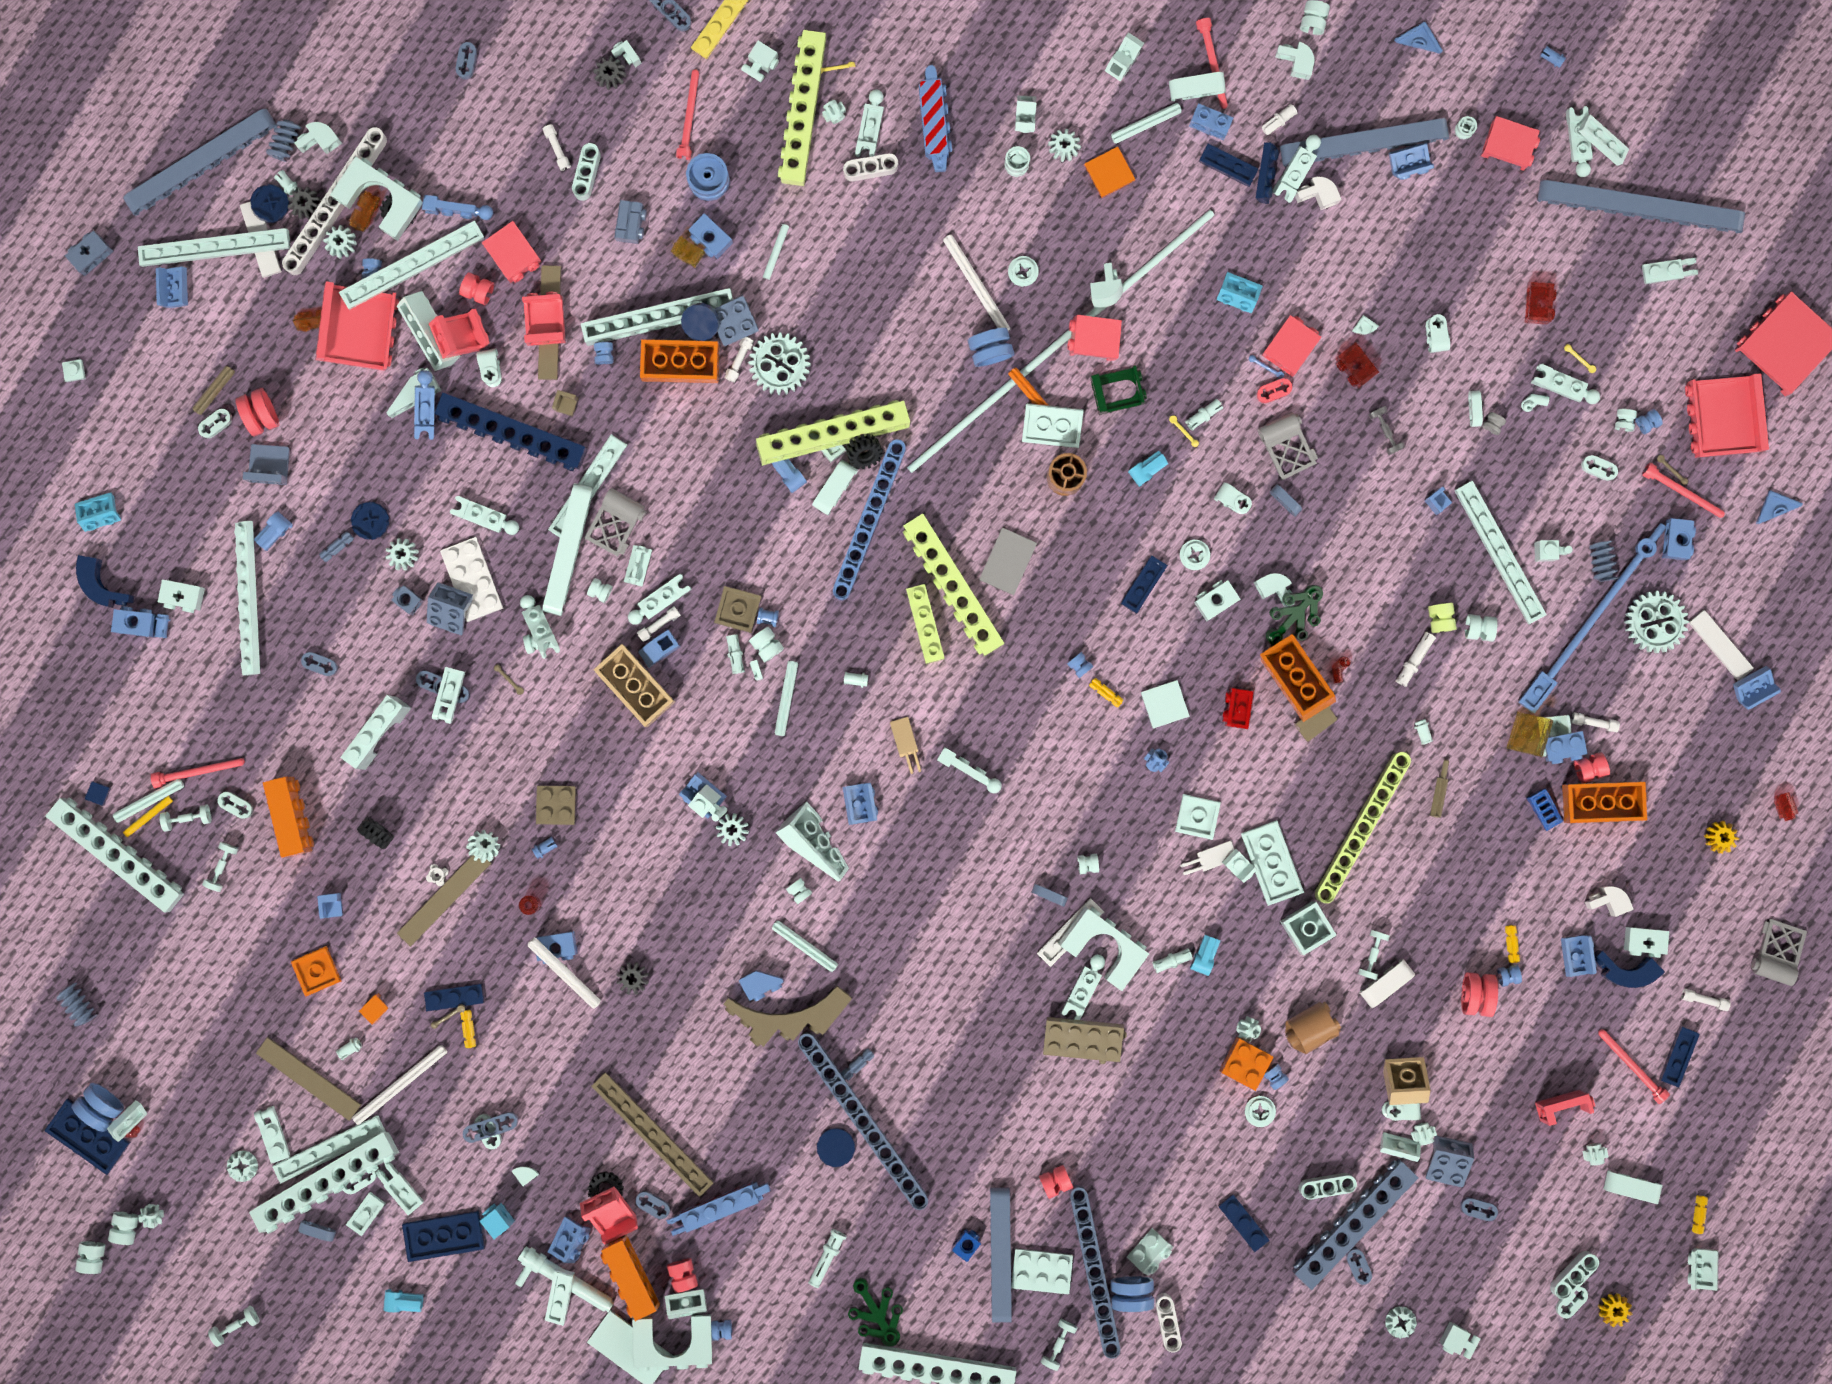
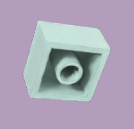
M1314 901L1280 921L1301 955L1309 953L1336 936L1319 905Z

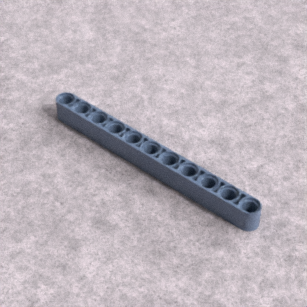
M1551 180L1540 181L1537 199L1538 202L1548 201V204H1566L1567 207L1578 208L1579 206L1592 211H1597L1598 209L1611 214H1616L1617 212L1630 217L1636 215L1642 216L1643 219L1653 220L1654 218L1668 223L1673 221L1687 226L1692 224L1705 229L1711 227L1724 232L1730 230L1735 231L1737 234L1743 232L1745 212Z
M810 1032L803 1033L798 1040L800 1049L912 1207L917 1210L924 1209L928 1204L927 1193L849 1083L842 1076L817 1038ZM805 1036L810 1037L813 1041L812 1045L804 1046L802 1038ZM814 1053H822L824 1060L816 1062L813 1059ZM827 1068H831L835 1071V1075L832 1078H828L825 1076L824 1071ZM838 1084H843L846 1087V1091L840 1094L836 1091L835 1087ZM855 1100L858 1106L855 1109H849L847 1102ZM866 1116L869 1122L866 1125H861L858 1122V1118ZM871 1132H878L880 1138L877 1141H872L869 1138V1134ZM882 1148H889L891 1154L888 1157L882 1156L880 1153ZM895 1163L902 1166V1170L898 1173L891 1169ZM906 1179L913 1181L914 1185L911 1188L903 1186V1182ZM921 1195L925 1198V1201L922 1204H917L914 1198Z

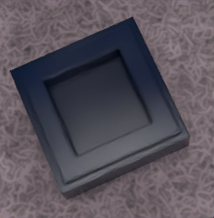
M91 781L85 800L104 806L111 788Z

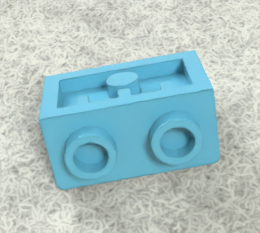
M1227 272L1217 300L1239 308L1242 311L1252 313L1263 286Z
M111 492L74 504L77 523L85 532L121 521L120 515L116 512L114 495Z

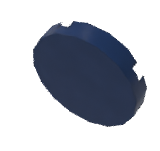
M267 184L258 187L252 193L250 199L251 210L259 220L275 223L287 215L289 200L287 194L280 187Z
M705 303L689 305L681 317V325L684 332L690 338L697 341L711 339L718 331L720 322L718 321L716 311Z
M375 502L362 503L352 513V529L361 538L375 540L387 532L389 515L380 504Z
M831 1128L819 1137L817 1154L826 1165L841 1167L848 1164L853 1158L855 1142L847 1131L840 1128Z

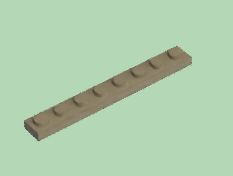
M607 1072L591 1086L699 1197L714 1183Z

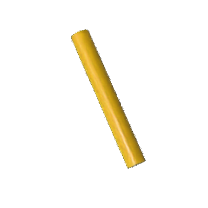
M169 795L125 829L123 834L126 837L132 835L172 803L171 797Z

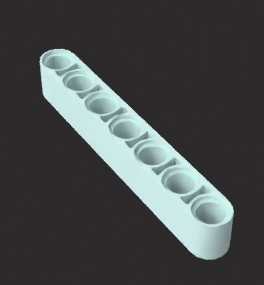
M576 483L573 485L543 604V612L562 616L563 604L565 605L593 494L592 487Z

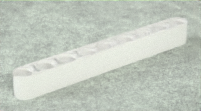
M371 128L367 131L282 261L283 268L290 274L298 275L304 270L327 235L326 232H329L345 206L339 202L337 205H331L333 198L330 194L354 158L357 157L361 160L363 153L370 151V155L365 159L373 165L385 147L387 138L379 128ZM376 135H381L379 141L373 142V138ZM328 214V219L321 221L322 215ZM313 230H318V234L315 237H310ZM307 245V251L300 253L301 247ZM297 261V266L294 269H290V264Z

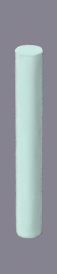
M782 224L763 274L765 279L770 280L789 229L788 225Z

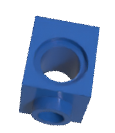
M965 1229L951 1249L964 1261L968 1262L981 1245L980 1236L972 1229L970 1231ZM964 1240H971L973 1242L972 1247L964 1248L962 1246Z

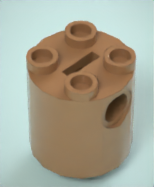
M1073 453L1058 455L1052 460L1047 471L1049 488L1061 496H1070L1077 493L1087 477L1085 462Z
M1325 1001L1323 1003L1318 1002L1286 1021L1285 1036L1292 1048L1308 1054L1329 1040L1339 1036L1341 1026L1336 1018H1331L1329 1013L1331 1010Z

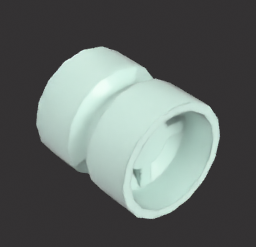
M1318 0L1307 1L1304 8L1305 16L1302 18L1300 30L1308 33L1309 27H1314L1313 34L1322 35L1326 26L1324 19L1328 17L1330 6Z
M1020 146L1012 147L1008 150L1004 164L1008 174L1019 177L1027 172L1030 162L1028 151Z
M1468 614L1466 625H1470V629L1465 630V638L1478 640L1480 637L1482 641L1493 642L1497 633V618L1484 616L1482 619L1480 615Z
M766 627L749 640L754 649L759 650L758 654L764 663L784 650L779 640L774 639L775 635L769 627Z
M114 1212L111 1225L114 1227L109 1231L108 1241L121 1245L134 1244L136 1232L133 1229L137 1227L139 1216L137 1214H127V1212Z
M92 1241L80 1242L78 1248L80 1258L76 1261L75 1271L85 1274L101 1273L103 1261L100 1258L104 1256L105 1244Z

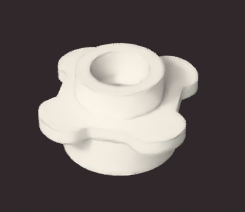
M437 864L431 865V870L426 876V880L436 883L438 886L444 885V878L448 875V869H442Z

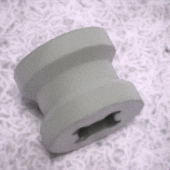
M1490 412L1487 422H1484L1482 427L1495 435H1499L1501 426L1505 425L1507 421L1502 416Z

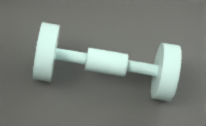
M208 804L201 805L199 814L178 815V818L170 819L168 812L160 813L161 828L164 832L171 831L172 822L179 821V823L193 821L194 818L201 817L203 824L211 823L210 808Z
M220 842L218 846L219 849L225 852L222 859L218 861L213 880L204 879L202 883L204 887L217 892H221L223 887L216 883L219 874H222L228 853L236 855L239 850L237 847L224 842Z
M1371 930L1370 936L1377 938L1376 943L1370 952L1368 959L1370 962L1367 971L1359 969L1358 974L1377 980L1378 974L1372 973L1371 969L1373 963L1377 960L1380 940L1388 941L1390 935Z
M252 1306L245 1308V1318L242 1320L238 1319L227 1325L226 1329L221 1332L215 1326L209 1329L208 1335L212 1343L216 1347L224 1344L222 1335L227 1332H233L246 1321L251 1326L258 1324L260 1320Z
M1063 1319L1059 1320L1058 1326L1063 1328L1064 1331L1061 1337H1058L1053 1347L1054 1352L1051 1359L1043 1356L1040 1361L1043 1365L1055 1371H1058L1060 1364L1054 1361L1064 1345L1067 1331L1076 1333L1078 1328Z

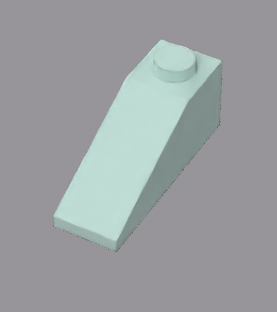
M421 368L414 372V376L410 377L386 412L389 417L394 418L415 406V385L421 386L417 380V375L422 370L431 372L428 368ZM432 374L433 379L429 386H434L435 394L442 390Z

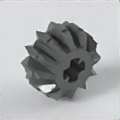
M610 56L609 61H606L603 57V63L597 62L598 68L593 71L596 74L595 81L600 82V87L606 85L607 90L611 89V85L617 89V82L619 84L624 83L622 78L626 77V73L623 72L625 66L620 65L619 59L614 61L613 57ZM611 70L613 75L609 76L607 71Z
M299 187L298 193L292 191L294 197H288V200L292 202L288 205V208L292 210L294 216L298 215L299 219L303 220L306 216L309 220L311 218L310 213L313 214L321 199L316 197L317 192L315 190L311 191L309 187L303 190L302 187ZM303 200H306V201H307V202H305V206H302V205H301V204L304 203Z
M628 962L627 969L621 966L620 969L623 973L616 974L617 977L622 978L616 981V983H623L620 990L623 991L627 987L628 995H630L632 989L634 994L637 995L638 988L644 991L645 987L642 984L649 983L648 980L643 979V977L649 976V973L642 974L641 972L645 969V966L638 970V962L634 964L633 968L631 962ZM632 973L635 974L634 977L637 978V982L634 981L633 984L630 983L631 980L628 979V975L631 976Z

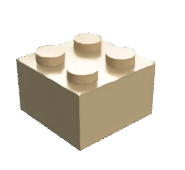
M1424 1057L1385 1059L1383 1073L1389 1105L1428 1103L1431 1089Z

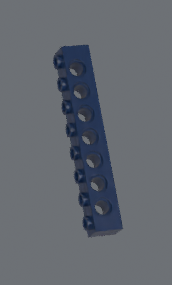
M443 392L434 413L441 422L449 424L450 421L457 424V428L465 431L470 428L475 430V435L485 438V435L493 437L492 441L503 444V442L509 443V447L520 451L521 448L525 449L530 456L538 458L539 455L546 458V462L554 465L559 462L564 464V469L574 472V469L580 470L588 450L585 446ZM461 409V415L456 418L453 417L454 410ZM478 415L479 422L471 424V418ZM496 422V430L489 431V424ZM509 429L515 430V435L512 438H507L506 436ZM532 436V443L529 445L524 444L525 437ZM549 442L551 448L546 452L542 451V445ZM563 449L569 451L566 458H560L559 456L560 451Z

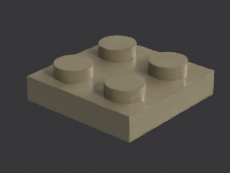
M724 586L714 623L752 633L762 596Z
M537 786L536 824L575 825L576 786Z

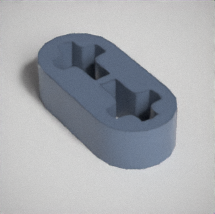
M470 42L463 43L458 52L456 73L461 79L471 78L475 69L477 50ZM470 47L473 53H469L468 59H466V54L463 51ZM465 63H467V68L469 72L467 71L463 75L462 71H460V68L463 69Z
M1276 484L1270 490V494L1294 517L1302 511L1301 506L1279 485Z
M307 652L301 658L303 667L324 676H333L338 670L335 661L313 652ZM313 656V660L317 661L318 664H310L308 666L306 658ZM330 662L333 670L326 673V669L321 667V664L328 665Z
M1034 884L1031 893L1065 907L1068 900L1067 897L1037 884Z
M642 1191L638 1194L636 1204L640 1209L658 1219H665L669 1215L670 1205L666 1201L648 1191ZM647 1195L649 1197L648 1201L653 1204L645 1203V1205H642L640 1197ZM656 1205L658 1207H661L662 1205H664V1210L666 1211V1214L662 1213L661 1215H659V1210L653 1206Z
M1467 1197L1460 1203L1462 1212L1471 1217L1492 1221L1498 1215L1497 1208L1489 1202ZM1470 1201H1472V1205L1477 1207V1210L1470 1209V1211L1467 1212L1468 1209L1465 1207V1205L1469 1204ZM1490 1207L1493 1214H1489L1486 1217V1214L1481 1212V1208L1487 1210Z
M304 1220L301 1221L298 1229L302 1234L329 1242L334 1240L336 1234L334 1229Z
M1352 1248L1346 1254V1260L1356 1282L1366 1285L1371 1281L1372 1273L1362 1251L1358 1248ZM1354 1252L1357 1255L1360 1254V1257H1358V1265H1356V1262L1354 1260H1350V1258L1353 1257L1352 1253ZM1359 1268H1362L1364 1273H1368L1365 1276V1280L1358 1278L1360 1275Z

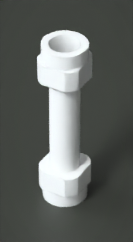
M553 124L545 126L543 132L546 138H549L557 156V164L560 170H565V167L567 169L570 168V162L564 156L556 138L557 133Z
M748 337L741 339L739 343L741 347L731 369H727L725 379L735 383L739 376L737 372L747 350H751L754 341Z
M675 606L666 611L667 614L655 623L637 632L643 642L648 640L652 633L671 620L674 621L681 616Z
M1573 712L1572 714L1574 719H1571V724L1580 726L1586 724L1606 728V731L1616 733L1620 727V722L1610 719L1605 721L1585 717L1581 713Z
M1683 989L1682 993L1685 994L1681 996L1682 1000L1689 1002L1697 1001L1716 1006V1009L1728 1011L1730 1008V1000L1716 999L1697 994L1693 990Z

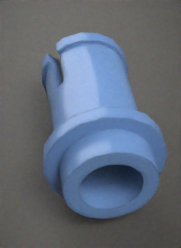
M1548 46L1540 55V57L1554 64L1555 68L1556 66L1560 68L1566 59L1563 56L1564 54L1560 55Z
M157 614V617H155L157 621L154 637L167 638L168 622L171 619H169V615Z
M550 837L539 845L535 844L532 851L538 859L540 857L543 858V855L558 846L553 838Z

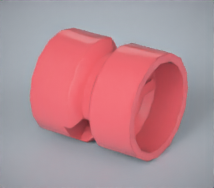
M468 272L461 283L459 294L468 299L473 297L475 302L487 305L490 298L486 297L487 292L493 293L494 282L487 279L480 280L479 276Z
M1602 752L1590 755L1589 759L1584 757L1574 761L1575 770L1581 769V771L1576 773L1582 784L1593 781L1595 777L1599 779L1610 775L1608 762Z
M1064 1165L1053 1169V1173L1046 1172L1039 1175L1049 1199L1059 1195V1191L1066 1192L1074 1188Z
M691 1258L667 1265L669 1276L673 1277L671 1284L674 1293L684 1292L698 1286L696 1275L692 1274L694 1267Z

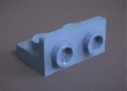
M564 1217L548 1253L564 1263H575L581 1255L584 1243L589 1239L591 1228L582 1226L569 1217Z

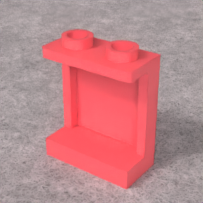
M1496 116L1491 123L1481 156L1485 158L1491 156L1521 166L1520 170L1524 171L1528 166H1531L1534 160L1532 152L1534 148L1538 147L1540 142L1538 137L1539 130Z
M513 221L482 242L510 283L513 281L515 283L519 282L524 278L523 274L527 271H535L540 266L539 263L542 262Z
M546 292V295L538 296L537 293H529L526 297H522L526 329L524 339L527 346L566 343L562 296L557 294V292Z
M471 309L466 314L444 318L443 315L436 316L429 323L443 359L480 351L489 344L488 334L483 328L481 317L476 309Z
M1076 315L1069 323V331H1071V339L1068 340L1067 349L1070 350L1069 355L1106 358V360L1115 361L1119 357L1122 320Z
M1290 315L1262 356L1293 377L1319 342L1321 336L1318 335L1319 332L1313 327L1308 328L1305 326L1303 320L1299 317H1292Z
M1577 1090L1535 1102L1540 1121L1551 1126L1557 1124L1554 1112L1580 1105L1581 1110L1592 1114L1594 1113L1593 1107H1595V1102L1588 1093Z
M615 1187L580 1203L581 1217L584 1221H591L601 1234V1240L604 1245L638 1229L636 1214Z

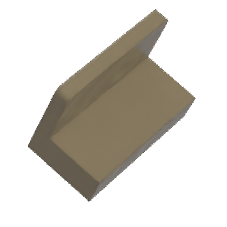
M1331 705L1305 722L1299 719L1294 723L1307 742L1337 721V717L1330 709Z

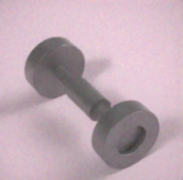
M1386 406L1368 414L1370 420L1376 417L1379 418L1382 424L1381 429L1386 439L1389 438L1393 446L1386 450L1389 456L1404 449L1406 446L1404 442L1395 444L1392 438L1393 433L1388 423L1386 424L1382 417L1383 414L1388 412Z

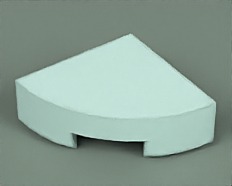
M1363 315L1352 332L1366 335L1375 331L1379 326Z
M758 660L751 661L750 666L755 680L763 679Z
M523 1166L512 1170L522 1186L539 1175L535 1169Z

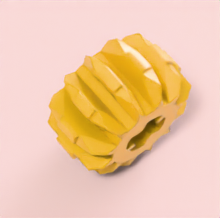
M1720 821L1719 824L1713 822V828H1706L1710 832V834L1704 835L1705 838H1710L1706 845H1712L1711 851L1717 850L1719 854H1723L1724 851L1731 852V847L1735 848L1737 846L1734 840H1739V837L1734 836L1738 830L1732 829L1733 825L1731 823L1726 825L1725 821ZM1720 834H1723L1724 841H1720Z
M1616 1293L1614 1297L1612 1294H1608L1609 1300L1601 1298L1605 1304L1598 1305V1308L1603 1310L1599 1312V1316L1604 1317V1323H1610L1612 1327H1615L1616 1324L1623 1327V1320L1627 1323L1629 1322V1319L1626 1317L1627 1315H1633L1629 1311L1632 1305L1627 1303L1628 1299L1625 1296L1621 1297L1619 1293ZM1616 1307L1619 1311L1615 1313L1612 1311L1613 1308Z

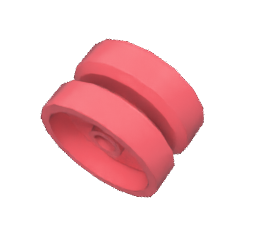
M263 388L253 390L251 398L244 394L235 399L240 417L253 437L262 434L264 426L269 430L279 427L278 416Z
M1467 972L1462 983L1461 1008L1463 1014L1476 1015L1479 1011L1480 1016L1493 1017L1498 1002V981L1496 975L1484 974L1480 978L1478 973Z

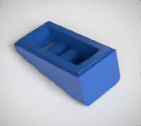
M1546 788L1527 797L1528 802L1546 831L1563 822ZM1544 797L1545 800L1537 804L1536 801ZM1546 803L1549 805L1548 807L1544 808L1543 810H1540V808H1539V807L1543 806V805L1546 804ZM1549 810H1552L1551 814L1547 815L1546 817L1543 816L1544 813H1546ZM1553 816L1556 817V820L1547 824L1546 821Z

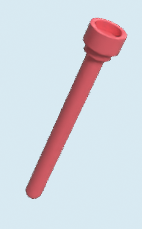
M1211 18L1200 19L1196 21L1197 30H1200V33L1203 34L1212 73L1220 72L1210 35L1212 27ZM1225 93L1218 94L1220 107L1222 109L1227 108L1228 104Z
M694 69L691 74L682 143L676 151V157L682 159V156H686V160L691 159L692 151L690 150L689 141L699 79V71L697 69Z
M1649 462L1645 467L1647 468L1646 472H1642V476L1647 479L1655 478L1720 518L1724 517L1725 512L1660 473L1657 466Z
M239 758L169 774L155 772L151 773V783L154 788L163 787V784H166L168 781L242 766L245 761Z
M1604 1029L1598 1031V1035L1652 1091L1653 1099L1658 1104L1663 1103L1670 1096V1093L1665 1088L1658 1087Z

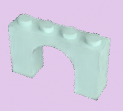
M355 157L330 195L333 199L350 209L360 193L369 186L380 185L390 190L392 206L379 225V228L398 241L422 206L423 202L419 199L421 196L412 189L410 192L404 189L405 185L397 179H394V181L387 177L388 174L382 169L378 168V170L372 168V163L362 157L360 160Z
M386 695L340 758L355 769L366 770L377 755L373 750L380 738L393 724L401 723L411 710V707L396 696Z
M1084 907L1058 944L1077 957L1093 936L1098 934L1113 936L1118 944V956L1104 978L1123 991L1148 957L1149 953L1145 951L1147 947L1139 941L1136 943L1131 941V935L1123 929L1121 932L1114 928L1116 924L1108 918L1104 921L1099 917L1101 913L1093 907L1090 910Z
M711 1314L691 1315V1342L684 1352L675 1356L661 1353L654 1345L652 1317H644L636 1322L634 1318L632 1319L633 1368H638V1371H649V1367H657V1370H668L669 1366H677V1369H688V1365H696V1368H708V1364H712Z

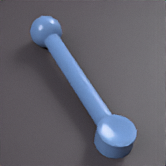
M1254 355L1249 356L1250 362H1255L1274 373L1278 379L1284 377L1282 371L1274 370L1256 359Z

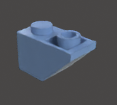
M667 630L650 641L638 653L648 668H650L681 646L671 631Z
M756 970L739 979V982L749 1001L754 999L756 1002L765 997V992L769 990L775 992L782 988L781 984L784 982V979Z

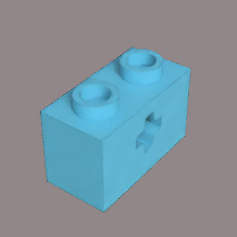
M495 1203L482 1213L484 1217L480 1220V1223L493 1239H496L515 1222L502 1203L498 1206Z

